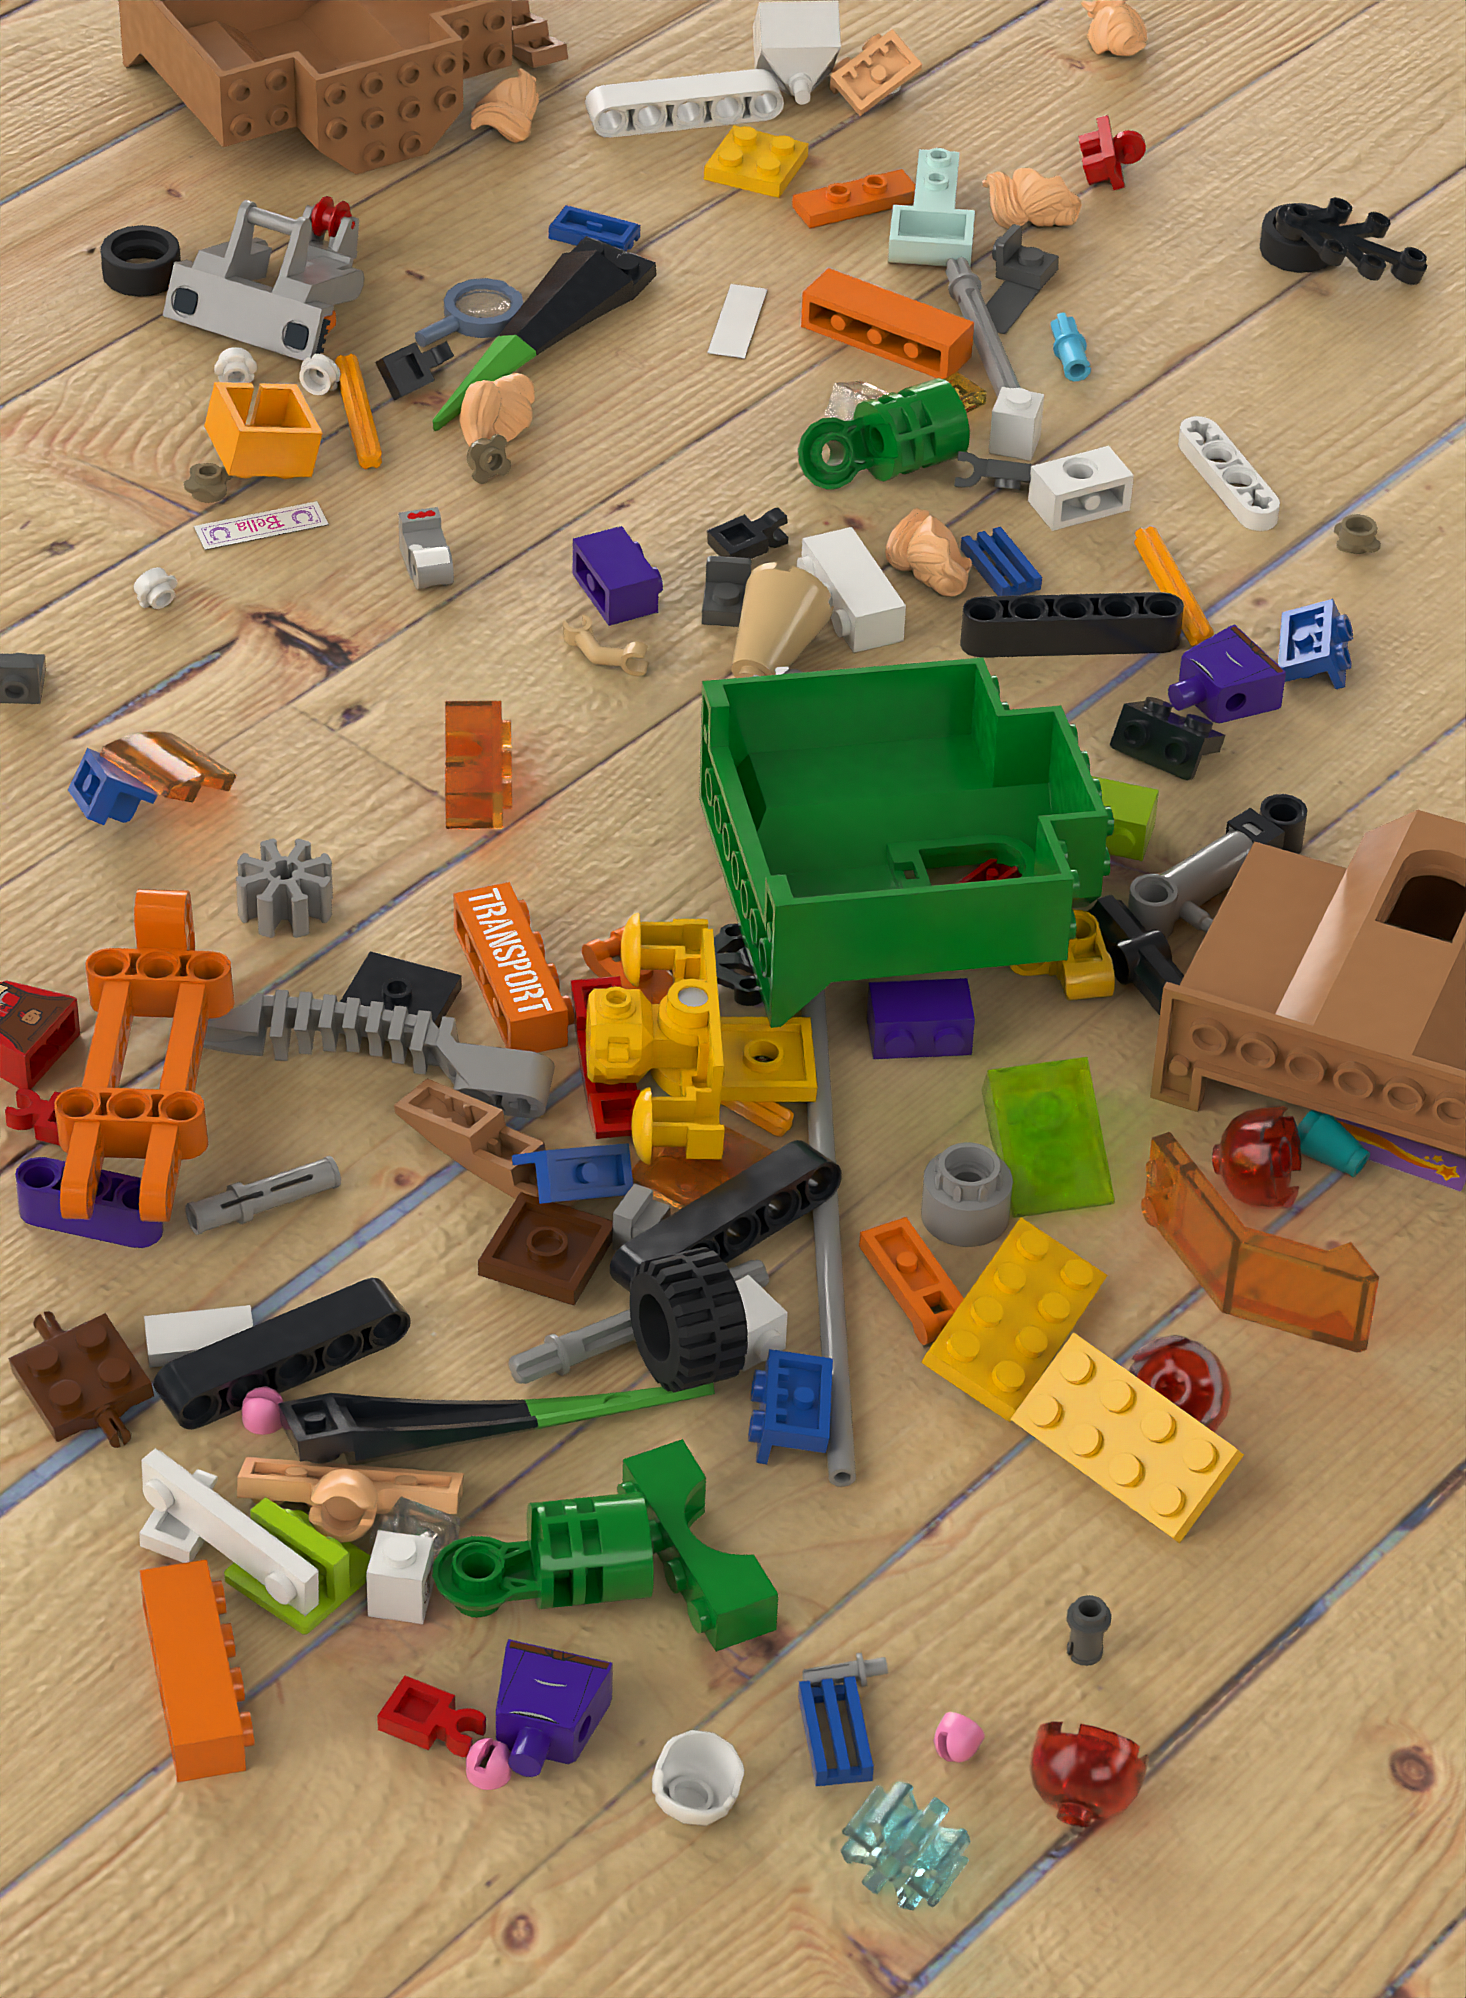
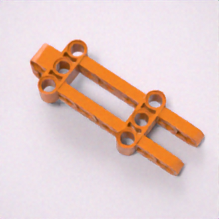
M138 889L134 907L137 949H101L92 953L85 962L90 1006L94 1011L98 1012L82 1087H74L63 1091L54 1102L59 1144L62 1150L67 1153L60 1190V1209L63 1219H91L104 1157L145 1159L139 1193L140 1219L146 1222H169L181 1161L200 1156L209 1145L204 1100L195 1093L208 1020L227 1015L233 1009L235 1002L231 962L228 957L220 952L195 951V932L189 890ZM134 1016L173 1018L159 1089L119 1088Z

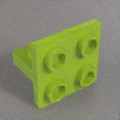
M265 1497L250 1510L251 1519L318 1569L319 1604L304 1616L290 1604L283 1605L277 1602L269 1594L265 1585L236 1563H233L224 1571V1578L227 1584L301 1634H308L367 1582L366 1572L371 1556L350 1542L340 1543L333 1537L323 1536L314 1529L309 1522L308 1514L302 1510L296 1509L292 1511L290 1509H283Z

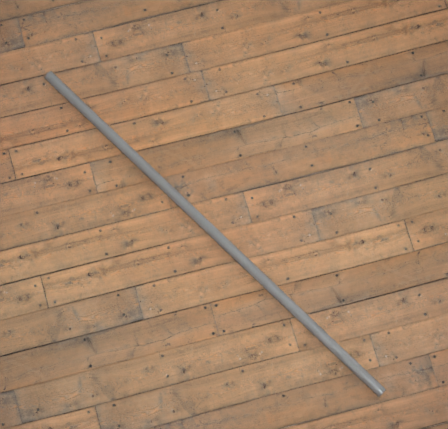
M790 669L791 673H802L800 670ZM824 989L801 1009L802 1017L811 1018L817 1078L816 1102H807L809 1145L836 1163ZM837 1189L829 1200L813 1209L821 1356L833 1358L830 1438L827 1446L828 1475L831 1484L844 1487L851 1485L856 1480Z

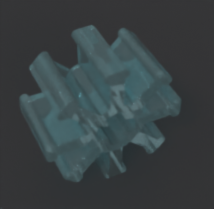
M897 1781L888 1794L884 1792L883 1787L877 1785L842 1830V1833L845 1836H850V1838L841 1848V1853L844 1861L848 1864L856 1862L873 1866L862 1880V1884L872 1893L878 1894L886 1882L889 1881L893 1883L899 1899L897 1904L899 1907L915 1910L923 1898L927 1900V1904L930 1907H935L969 1862V1859L962 1854L971 1841L964 1828L955 1830L939 1826L950 1811L949 1807L941 1800L933 1797L924 1811L919 1810L912 1794L914 1787L909 1783Z

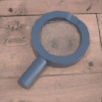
M481 278L458 283L447 291L444 298L445 318L415 333V340L420 347H426L454 332L476 338L498 337L523 305L522 294L501 280Z

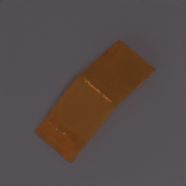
M1170 1132L1152 1137L1149 1161L1146 1163L1145 1197L1141 1201L1144 1218L1151 1227L1158 1229L1222 1313L1356 1353L1367 1350L1379 1276L1351 1242L1330 1250H1324L1245 1227Z

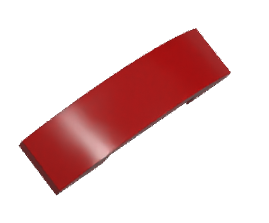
M620 976L571 980L572 1006L580 1069L589 1118L596 1139L632 1136L633 1109L641 1093L640 1089L637 1090L636 1083H618L613 1085L592 1083L587 1077L586 1020L588 997L594 989L622 988Z

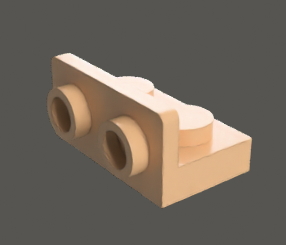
M893 29L883 36L881 34L874 35L864 44L861 53L853 59L850 57L842 59L831 71L829 89L834 95L840 92L859 116L922 70V63Z

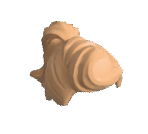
M1084 0L1081 2L1083 8L1088 11L1087 16L1093 19L1087 39L1096 54L1111 51L1112 54L1118 56H1132L1146 46L1147 30L1144 21L1134 8L1125 3L1126 0H1094L1092 2Z
M519 68L517 70V77L507 78L499 82L476 103L475 108L471 112V129L475 130L481 125H489L511 142L517 143L527 139L531 133V120L539 104L536 78Z
M1021 168L1014 171L1012 179L1006 173L994 172L993 174H988L986 179L983 180V187L990 189V208L994 221L1001 227L1009 229L1013 224L1023 226L1028 221L1037 227L1053 226L1054 224L1056 226L1074 225L1077 221L1082 206L1081 200L1076 194L1069 191L1060 176L1046 178L1031 168Z
M513 373L495 381H477L467 388L461 405L460 424L469 447L476 440L481 438L491 439L495 434L505 437L507 442H509L522 430L530 427L532 421L531 405L535 401L533 382L528 376Z
M918 507L913 509L891 532L885 550L886 559L893 568L899 571L913 570L914 577L918 581L931 587L942 596L954 597L961 594L968 583L967 573L972 566L971 559L961 556L954 535L941 521L929 515L927 510H921Z

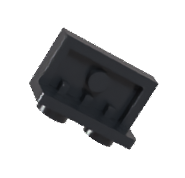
M1146 697L1145 701L1125 703L1110 741L1111 748L1184 780H1192L1195 777L1202 755L1220 752L1226 735L1211 729L1213 723L1210 720L1193 714H1187L1186 718L1171 712L1173 706L1170 703L1154 697Z

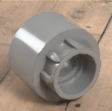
M971 1142L952 1145L936 1155L928 1163L924 1172L921 1218L926 1229L937 1239L961 1247L981 1246L997 1239L1003 1234L1009 1223L1013 1184L1009 1167L988 1147Z

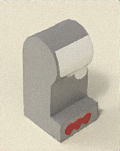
M438 507L399 512V549L410 579L413 580L416 589H424L440 584H453L452 556L441 528V516Z

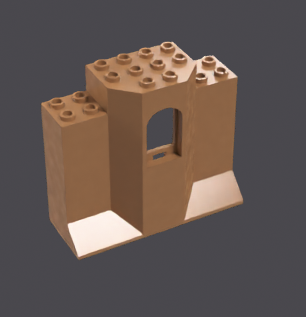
M119 0L123 65L128 68L149 62L222 147L298 127L318 151L354 174H360L428 154L463 110V79L512 66V0Z
M1421 810L1413 811L1366 832L1348 868L1254 841L1180 985L1166 982L1163 987L1150 1098L1198 1112L1204 1100L1206 1079L1210 1078L1466 1156V823ZM1386 922L1394 923L1407 928L1425 932L1431 935L1452 940V942L1449 943L1443 940H1439L1419 933L1386 924Z

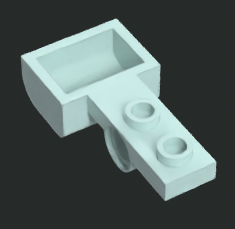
M942 148L931 150L919 149L914 206L893 205L888 262L947 267L946 262L950 258L956 260L963 257L968 261L971 268L975 210L955 209L960 152L947 151Z

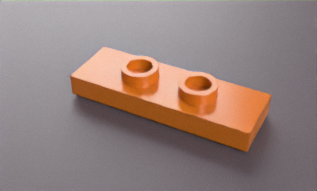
M903 169L878 175L871 174L861 179L845 183H833L824 188L794 194L792 197V207L809 228H814L893 209V205L914 204L916 184Z

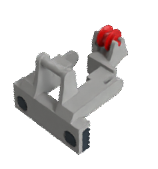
M329 196L323 197L314 206L307 205L302 217H299L297 220L257 208L255 202L244 200L238 209L230 241L199 250L194 262L189 260L174 262L163 316L302 361L307 357L312 358L314 354L323 353L324 348H322V344L326 343L324 335L328 334L326 326L330 325V320L324 319V317L332 315L333 305L357 299L364 285L363 271L352 268L353 260L358 252L359 218L352 216L348 202L341 201L334 207V201ZM254 225L291 236L274 288L253 281L266 278L272 248L268 247L265 240L253 238ZM327 231H329V242L324 241L325 233Z

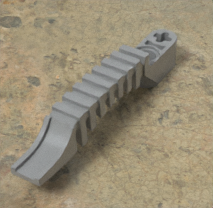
M276 990L275 995L258 993L244 1005L231 1009L227 1015L208 1020L203 1048L242 1055L263 1056L267 1027H271L269 1037L273 1043L275 1060L280 1061L288 1060L292 1028L297 1035L299 1054L312 1055L315 1031H321L323 1051L336 1052L339 1033L345 1034L347 1052H359L362 1037H367L371 1056L382 1057L385 1041H389L392 1063L404 1064L407 1049L409 1048L413 1057L414 1073L426 1075L428 1065L440 1066L454 1084V1090L502 1109L504 1115L536 1118L545 1113L555 1069L553 1061L540 1053L459 1043L455 1018L442 1016L439 1029L432 1020L431 1011L419 1010L418 1015L408 1014V1009L404 1006H395L394 1011L386 1010L384 1002L371 1001L370 1007L361 1005L360 998L348 997L347 1003L337 1001L336 995L324 994L323 1000L314 999L312 992H300L299 997H290L288 990Z

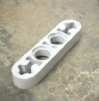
M1200 416L1184 419L1180 425L1178 446L1237 520L1244 527L1255 531H1265L1274 528L1278 521L1280 501L1276 494L1213 420ZM1212 459H1219V460H1224V461H1226V462L1220 463V462H1214V461H1211V460H1212ZM1230 484H1243L1248 487H1235Z

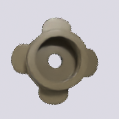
M495 434L491 439L481 438L472 443L467 452V463L473 470L472 477L474 481L484 484L492 476L497 474L504 476L509 472L511 461L506 457L505 447L507 440L505 437ZM492 455V460L488 463V459Z
M213 463L195 464L190 467L191 477L184 482V489L192 493L193 498L197 501L204 503L217 502L226 496V482L232 479L233 476L228 475L225 467H219Z
M1361 514L1346 516L1342 522L1337 523L1334 527V533L1339 536L1337 548L1352 554L1378 551L1381 542L1375 536L1378 531L1376 522L1372 518Z

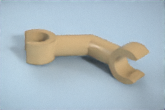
M582 614L583 627L578 629L570 627L563 620L564 641L571 646H579L591 663L620 666L627 674L632 676L646 674L649 662L632 658L645 657L648 645L645 643L630 642L625 648L604 647L593 636L592 620L589 616Z

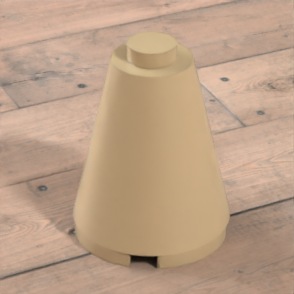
M777 563L762 564L751 572L746 583L732 663V673L735 678L752 677L754 675H775L774 670L777 667H790L825 627L833 614V606L830 607L829 604L831 597L829 590L818 578L795 566H791L789 572L775 569Z

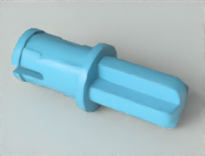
M1065 313L1057 314V319L1050 323L1055 339L1053 350L1056 357L1063 364L1065 377L1070 381H1081L1088 377L1091 372L1090 363L1085 353L1087 343L1084 336L1078 332L1074 317H1066Z

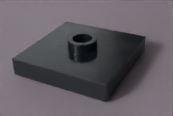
M370 951L340 1002L347 1003L348 997L360 998L361 1005L370 1007L371 1001L384 1002L386 1010L394 1011L395 1006L407 1007L408 1014L418 1015L419 1010L431 1011L432 1020L439 1028L442 1016H446L462 988V975Z

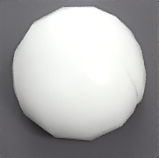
M690 1730L677 1735L665 1744L656 1763L652 1778V1792L655 1794V1801L664 1813L683 1824L708 1826L726 1816L729 1809L734 1805L744 1776V1766L733 1745L715 1733Z

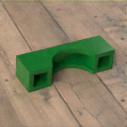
M681 1439L623 1459L622 1483L617 1486V1494L641 1492L648 1513L653 1554L657 1553L663 1563L665 1578L671 1591L675 1594L680 1592L686 1601L688 1615L695 1631L699 1634L704 1632L716 1652L776 1631L778 1593L755 1555L728 1554L714 1550L699 1541L689 1529L705 1513L706 1476L684 1440Z

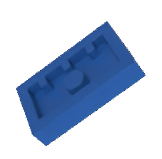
M1334 599L1282 612L1278 665L1286 672L1285 682L1299 678H1310L1318 673L1327 671L1335 689L1345 687L1346 670L1351 669L1352 666L1348 641L1353 640V630L1346 614L1340 615Z
M769 1349L764 1371L755 1369L751 1387L750 1400L759 1403V1410H752L748 1432V1442L757 1443L756 1463H768L772 1446L826 1453L830 1438L833 1358Z

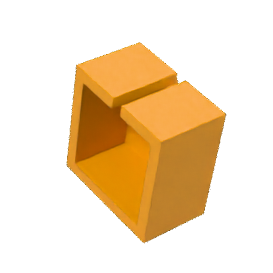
M214 382L204 427L229 476L239 478L270 476L282 479L312 477L323 433L297 384L260 383L250 425H245L254 391L253 384Z

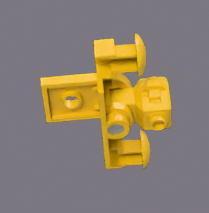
M639 912L633 914L624 927L621 940V961L626 978L633 986L638 987L640 970H672L673 985L669 988L668 994L661 1000L660 1004H651L640 989H624L621 987L594 989L589 994L587 1005L586 1061L587 1077L592 1083L610 1085L638 1083L650 1071L655 1082L672 1096L652 1097L650 1087L645 1088L639 1094L632 1114V1139L640 1160L650 1165L652 1147H685L686 1159H722L725 1127L720 1125L719 1120L721 1101L816 1102L817 1078L811 1018L792 1017L781 1027L771 1028L768 1017L720 1016L713 929H708V919H673V922H640ZM767 1056L772 1058L773 1061L759 1062L754 1060L753 1057Z

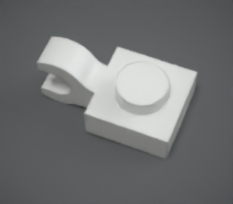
M199 1469L193 1474V1476L211 1489H213L218 1481V1476ZM154 1509L139 1533L141 1547L182 1563L192 1562L205 1542L202 1537L169 1512H161L157 1509Z

